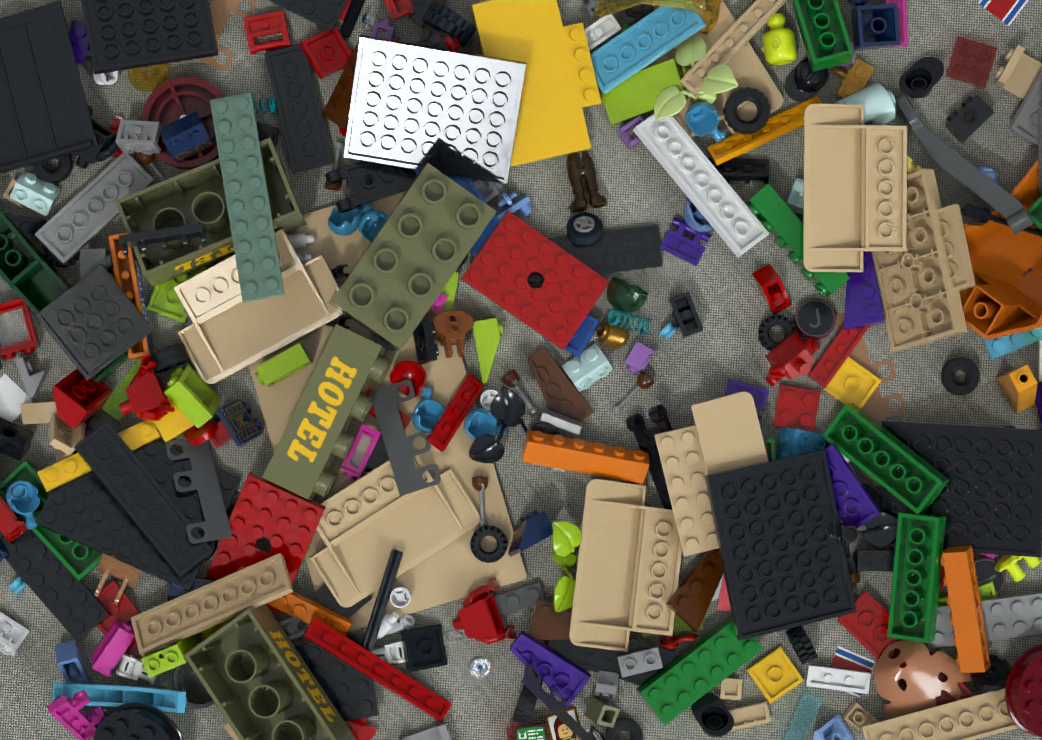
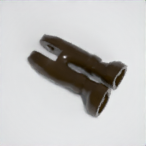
M588 151L581 152L584 168L577 169L574 154L567 155V173L572 193L575 195L574 201L569 205L571 213L581 212L588 208L584 195L585 190L582 176L585 179L586 189L589 193L590 208L595 209L608 205L606 197L598 192L596 171Z

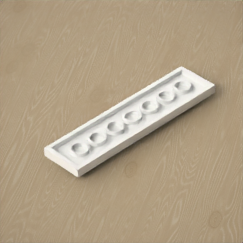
M653 114L633 129L634 133L738 258L770 234L673 116L657 121Z

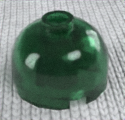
M612 277L606 290V297L608 302L614 306L613 309L628 313H634L641 309L647 300L648 293L635 284L632 286L626 283L627 280Z

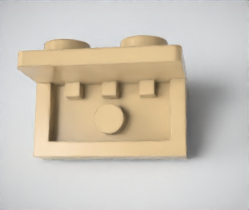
M54 413L50 418L49 444L57 449V462L72 456L75 450L74 446L86 438V424L84 422L74 429L66 425L64 420Z

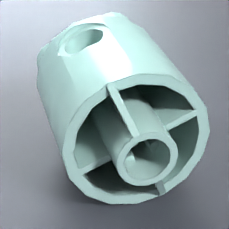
M877 82L836 102V104L864 105V125H884L895 119V97L891 91H886Z

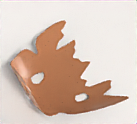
M901 640L888 645L874 668V679L879 695L891 701V703L885 704L883 707L887 720L935 707V697L942 695L941 690H946L956 700H960L961 690L957 683L971 681L970 673H961L960 666L957 665L955 659L940 651L930 655L928 648L923 642ZM896 648L900 649V655L897 658H889L890 651ZM906 662V667L901 668L900 665ZM940 672L948 677L946 682H941L938 679ZM901 678L906 680L907 688L905 691L897 683Z

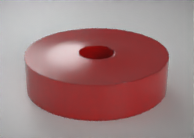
M211 418L201 427L193 426L185 431L184 437L191 445L202 444L213 436L217 429V424Z

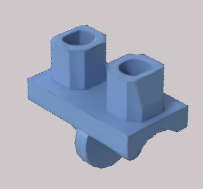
M503 191L500 193L503 199L497 202L501 208L496 210L495 215L501 221L508 211L514 213L519 210L521 215L525 217L533 212L529 204L530 199L525 193L517 197L514 191L509 195Z

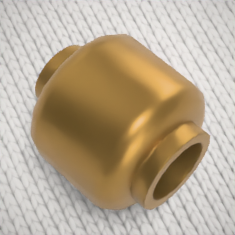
M607 320L598 327L597 337L599 343L603 346L618 350L628 342L629 335L627 334V329L623 326L619 327L618 324L616 326L610 325Z

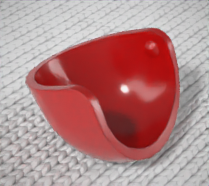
M403 361L392 369L390 381L394 384L410 380L415 392L414 398H416L425 387L427 378L424 368L419 363ZM401 385L397 389L406 396L410 393V388L407 385Z

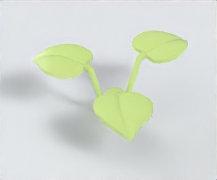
M699 36L689 38L676 52L675 58L680 66L691 64V67H693L695 62H698L707 53V45ZM724 64L710 69L707 77L703 79L701 91L696 97L688 91H679L676 86L666 88L659 94L654 105L656 120L658 121L679 113L686 103L684 95L690 96L694 100L699 98L701 102L704 101L712 104L716 99V94L738 87L732 70Z

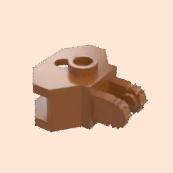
M462 310L440 312L432 320L435 327L434 338L441 342V346H444L446 358H452V345L457 346L458 356L464 357V339L474 326L473 317Z

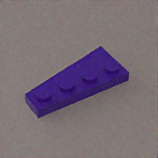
M833 443L825 451L835 503L838 509L837 513L845 527L854 526L858 528L879 515L881 510Z
M521 631L510 645V650L525 666L526 663H529L540 673L541 681L549 687V690H551V687H554L566 699V708L591 677L589 672L524 631ZM530 668L535 673V676L538 678L537 673L532 668ZM554 692L553 694L555 696L557 695L563 703L561 696L558 693Z

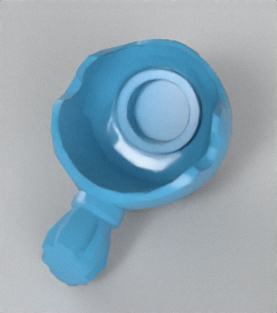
M703 101L694 103L688 108L685 115L686 124L695 135L705 136L712 134L716 142L721 141L726 136L717 127L719 116L712 104Z
M369 203L359 209L354 208L342 214H339L334 208L328 218V226L335 234L341 236L351 235L357 230L361 217L366 212L374 209Z
M380 210L366 212L360 219L359 232L367 240L372 241L388 218V215Z
M430 387L423 388L421 392L422 401L416 405L412 414L414 426L419 431L426 432L427 434L430 433L444 410L443 405L432 400L433 390Z
M485 408L471 410L464 419L466 434L475 440L485 434L493 435L496 433L499 435L502 425L497 424V419L492 416L491 412ZM507 426L505 427V430H504V433H503V436H502V437H504V436L506 435V433H507V430H508V427H507Z
M17 480L13 482L6 492L7 504L14 512L24 515L25 524L29 530L34 529L38 526L33 516V511L40 504L38 489L28 481Z

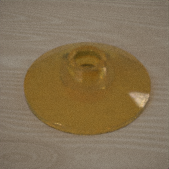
M166 63L128 69V77L133 86L138 90L153 92L158 86L168 80L169 66ZM152 69L153 75L147 76L146 71Z

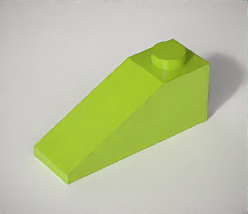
M497 318L473 322L483 384L488 382L499 346L500 335L504 334L502 322H497Z

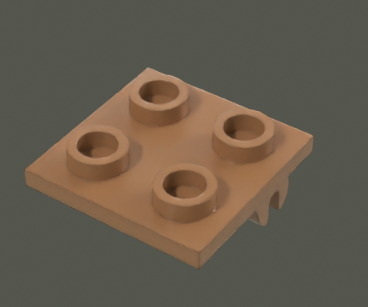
M103 553L97 571L102 573L103 577L94 595L99 596L108 575L118 578L123 583L113 603L117 605L127 585L135 588L141 570L133 565L119 561L114 555L110 556Z

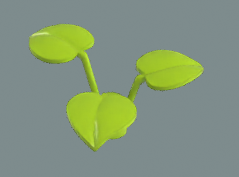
M565 521L552 522V546L554 550L552 560L554 563L561 565L560 569L564 570L568 577L561 576L554 588V609L558 613L571 608L573 605L575 580H573V575L567 567L573 566L576 559H578V555L573 552L582 539L580 529L576 525Z

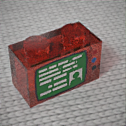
M546 722L532 723L527 726L524 724L506 726L508 740H550Z

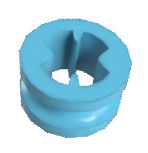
M671 321L659 335H663L665 337L664 340L667 341L678 327H674Z
M19 576L8 589L14 590V595H17L27 584Z

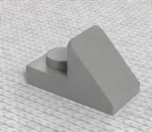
M25 357L15 359L29 399L37 398L48 371L45 370L32 375L31 372L34 371L30 360H27Z
M599 671L595 697L615 701L619 674Z

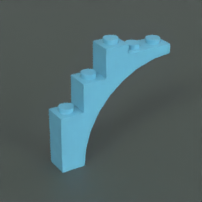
M53 682L52 702L64 695L69 699L75 693L84 690L91 703L86 704L87 706L118 707L126 703L135 702L153 706L160 711L185 713L187 705L186 692L173 690L168 687L104 684L98 682Z

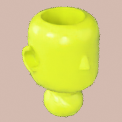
M775 13L766 22L770 31L762 35L763 47L761 50L765 54L767 63L770 65L788 64L797 58L795 35L791 29L784 28L786 19L782 13Z

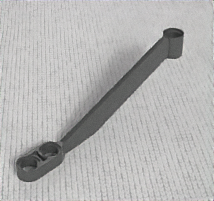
M904 93L895 97L903 114L935 163L1002 214L1015 235L1033 224L1028 213L1016 198L924 127Z

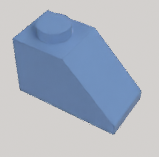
M72 640L55 645L57 664L65 681L90 682L82 653L76 641Z

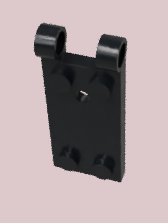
M361 161L325 174L328 185H333L346 179L352 197L335 203L339 214L404 192L417 176L412 168L369 161ZM370 178L373 183L367 185L365 179Z
M659 404L649 409V417L657 426L646 429L644 418L638 413L629 416L626 419V425L631 432H634L640 449L649 453L648 469L664 509H672L654 434L670 431L673 428L666 408Z

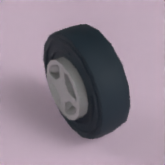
M577 214L567 222V237L577 245H591L602 237V221L594 214Z

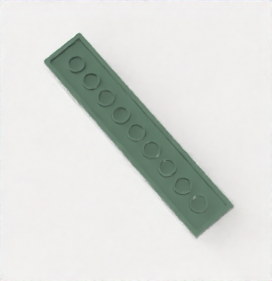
M250 92L210 100L243 303L285 296L252 94Z

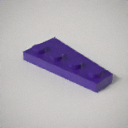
M863 251V272H847L850 279L846 282L844 330L885 322L871 251Z

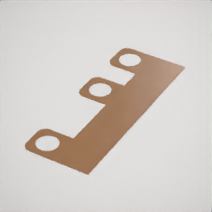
M242 0L211 1L209 6L216 42H218L230 13L232 12L243 18L251 17L257 5L256 0H248L251 3V10L247 13H242L238 9V4ZM217 44L218 52L224 51L228 54V61L225 64H218L215 56L199 58L201 61L226 70L230 66L234 53Z
M845 313L836 315L835 325L838 333L844 326ZM862 336L849 354V357L881 379L880 383L893 380L896 377L892 361L885 359L871 364ZM885 364L890 367L891 373L888 377L882 378L878 375L877 370L880 365ZM877 386L861 409L875 421H880L905 413L906 406L900 393L881 398ZM893 398L901 402V408L896 412L888 408V402Z

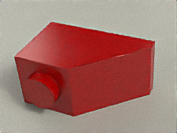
M770 264L752 273L758 289L774 315L792 305L781 278Z

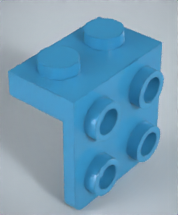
M781 427L778 436L776 459L826 449L827 441L822 437L823 434Z

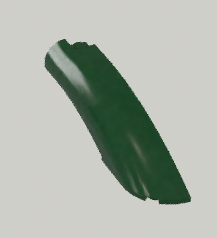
M0 209V275L37 314L72 286ZM123 353L93 376L92 379L96 383H100L117 371L116 369L129 359L128 353Z

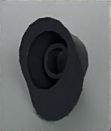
M935 57L921 58L900 77L899 87L901 91L909 95L911 99H920L928 96L933 86L943 76V63Z
M806 58L786 78L784 86L787 95L794 101L803 102L809 100L828 81V68L812 72L809 60Z
M706 693L691 705L695 719L703 732L708 736L721 738L732 730L734 719L718 696Z

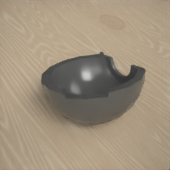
M188 661L176 667L172 674L171 687L173 690L186 692V706L188 708L203 709L215 704Z

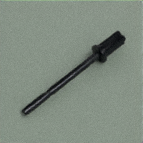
M968 203L965 204V207H962L963 215L977 219L980 223L985 224L991 220L1009 226L1005 218L992 215L990 208H981ZM1027 227L1022 230L1042 237V231L1039 229Z

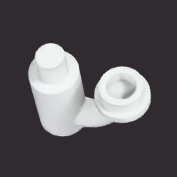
M305 232L287 235L294 248L307 247L308 243H315L314 235H305ZM305 252V256L297 253L302 263L312 259V253L308 254Z
M396 612L386 614L383 617L377 639H382L385 635L395 633L404 628L407 630L411 629L415 623L414 618L406 614L399 619V615Z

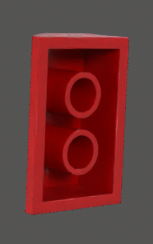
M75 369L52 388L58 416L64 420L66 425L74 429L98 412L114 391L104 382L96 383L92 378L87 381L78 369Z

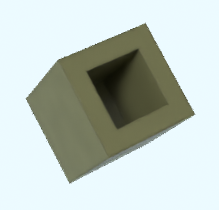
M591 696L584 715L596 724L613 728L620 708L609 700Z

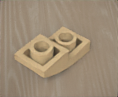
M55 400L21 404L23 425L50 423L52 415L54 413L58 414Z
M856 701L841 716L861 734L860 727L879 722Z

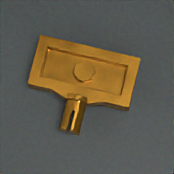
M858 58L847 72L836 66L832 74L842 78L841 87L836 95L845 98L864 89L875 68Z

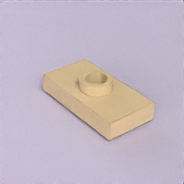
M767 701L728 710L734 719V726L731 731L771 722Z

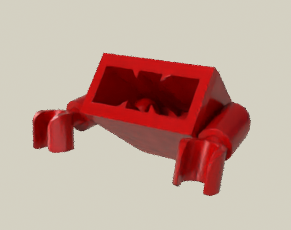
M794 332L765 355L771 367L769 368L768 376L764 379L771 386H774L781 378L787 377L793 380L800 374L807 375L811 370L810 366L815 362L812 355L821 347L816 340L810 337L804 339L803 342L798 334Z
M143 356L140 361L141 367L125 389L129 399L120 403L119 407L123 415L134 411L140 419L160 421L168 412L175 411L174 407H171L170 404L173 400L168 399L158 375L151 370V368L156 367L157 363L155 361L150 362L152 356Z
M491 578L488 581V585H482L471 591L462 602V608L458 610L459 617L453 619L452 622L456 631L464 629L466 637L475 638V640L486 644L502 641L505 637L509 639L517 637L516 633L508 634L511 629L516 627L514 625L504 627L493 594H488V591H496L500 588V585L496 588H491L490 583L496 580V578Z

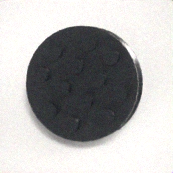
M135 702L120 705L112 710L98 725L93 740H184L176 724L165 713L153 706Z

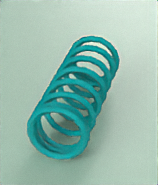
M269 97L267 98L266 111L262 98H260L259 110H257L256 101L253 98L257 114L260 113L261 106L266 114L268 105L271 113L277 112L275 97L271 98V104Z
M617 309L611 310L608 315L610 325L616 326L618 324L619 327L623 326L625 329L629 327L631 331H640L641 334H648L651 331L652 322L645 317L635 316L634 314ZM624 315L623 324L619 325V320ZM629 317V325L625 327V321ZM635 318V325L633 328H630L631 321ZM640 320V328L636 330V324ZM647 321H650V329H649L648 332H646V330H647V328H648V322H647ZM646 322V329L643 331V325Z

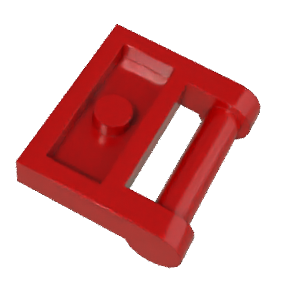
M284 10L243 18L250 55L274 48L291 47ZM282 33L283 39L258 44L254 42V38Z

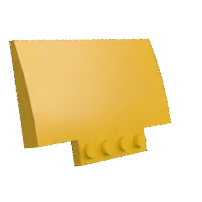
M490 0L471 5L482 54L527 62L510 167L590 149L591 144L582 108L601 104V98L583 22L563 27L557 0Z

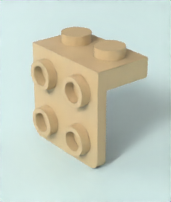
M1017 45L1014 49L1010 48L1005 56L1007 62L1004 67L1000 66L995 75L997 78L995 85L1024 100L1042 69V63L1023 53L1025 48Z

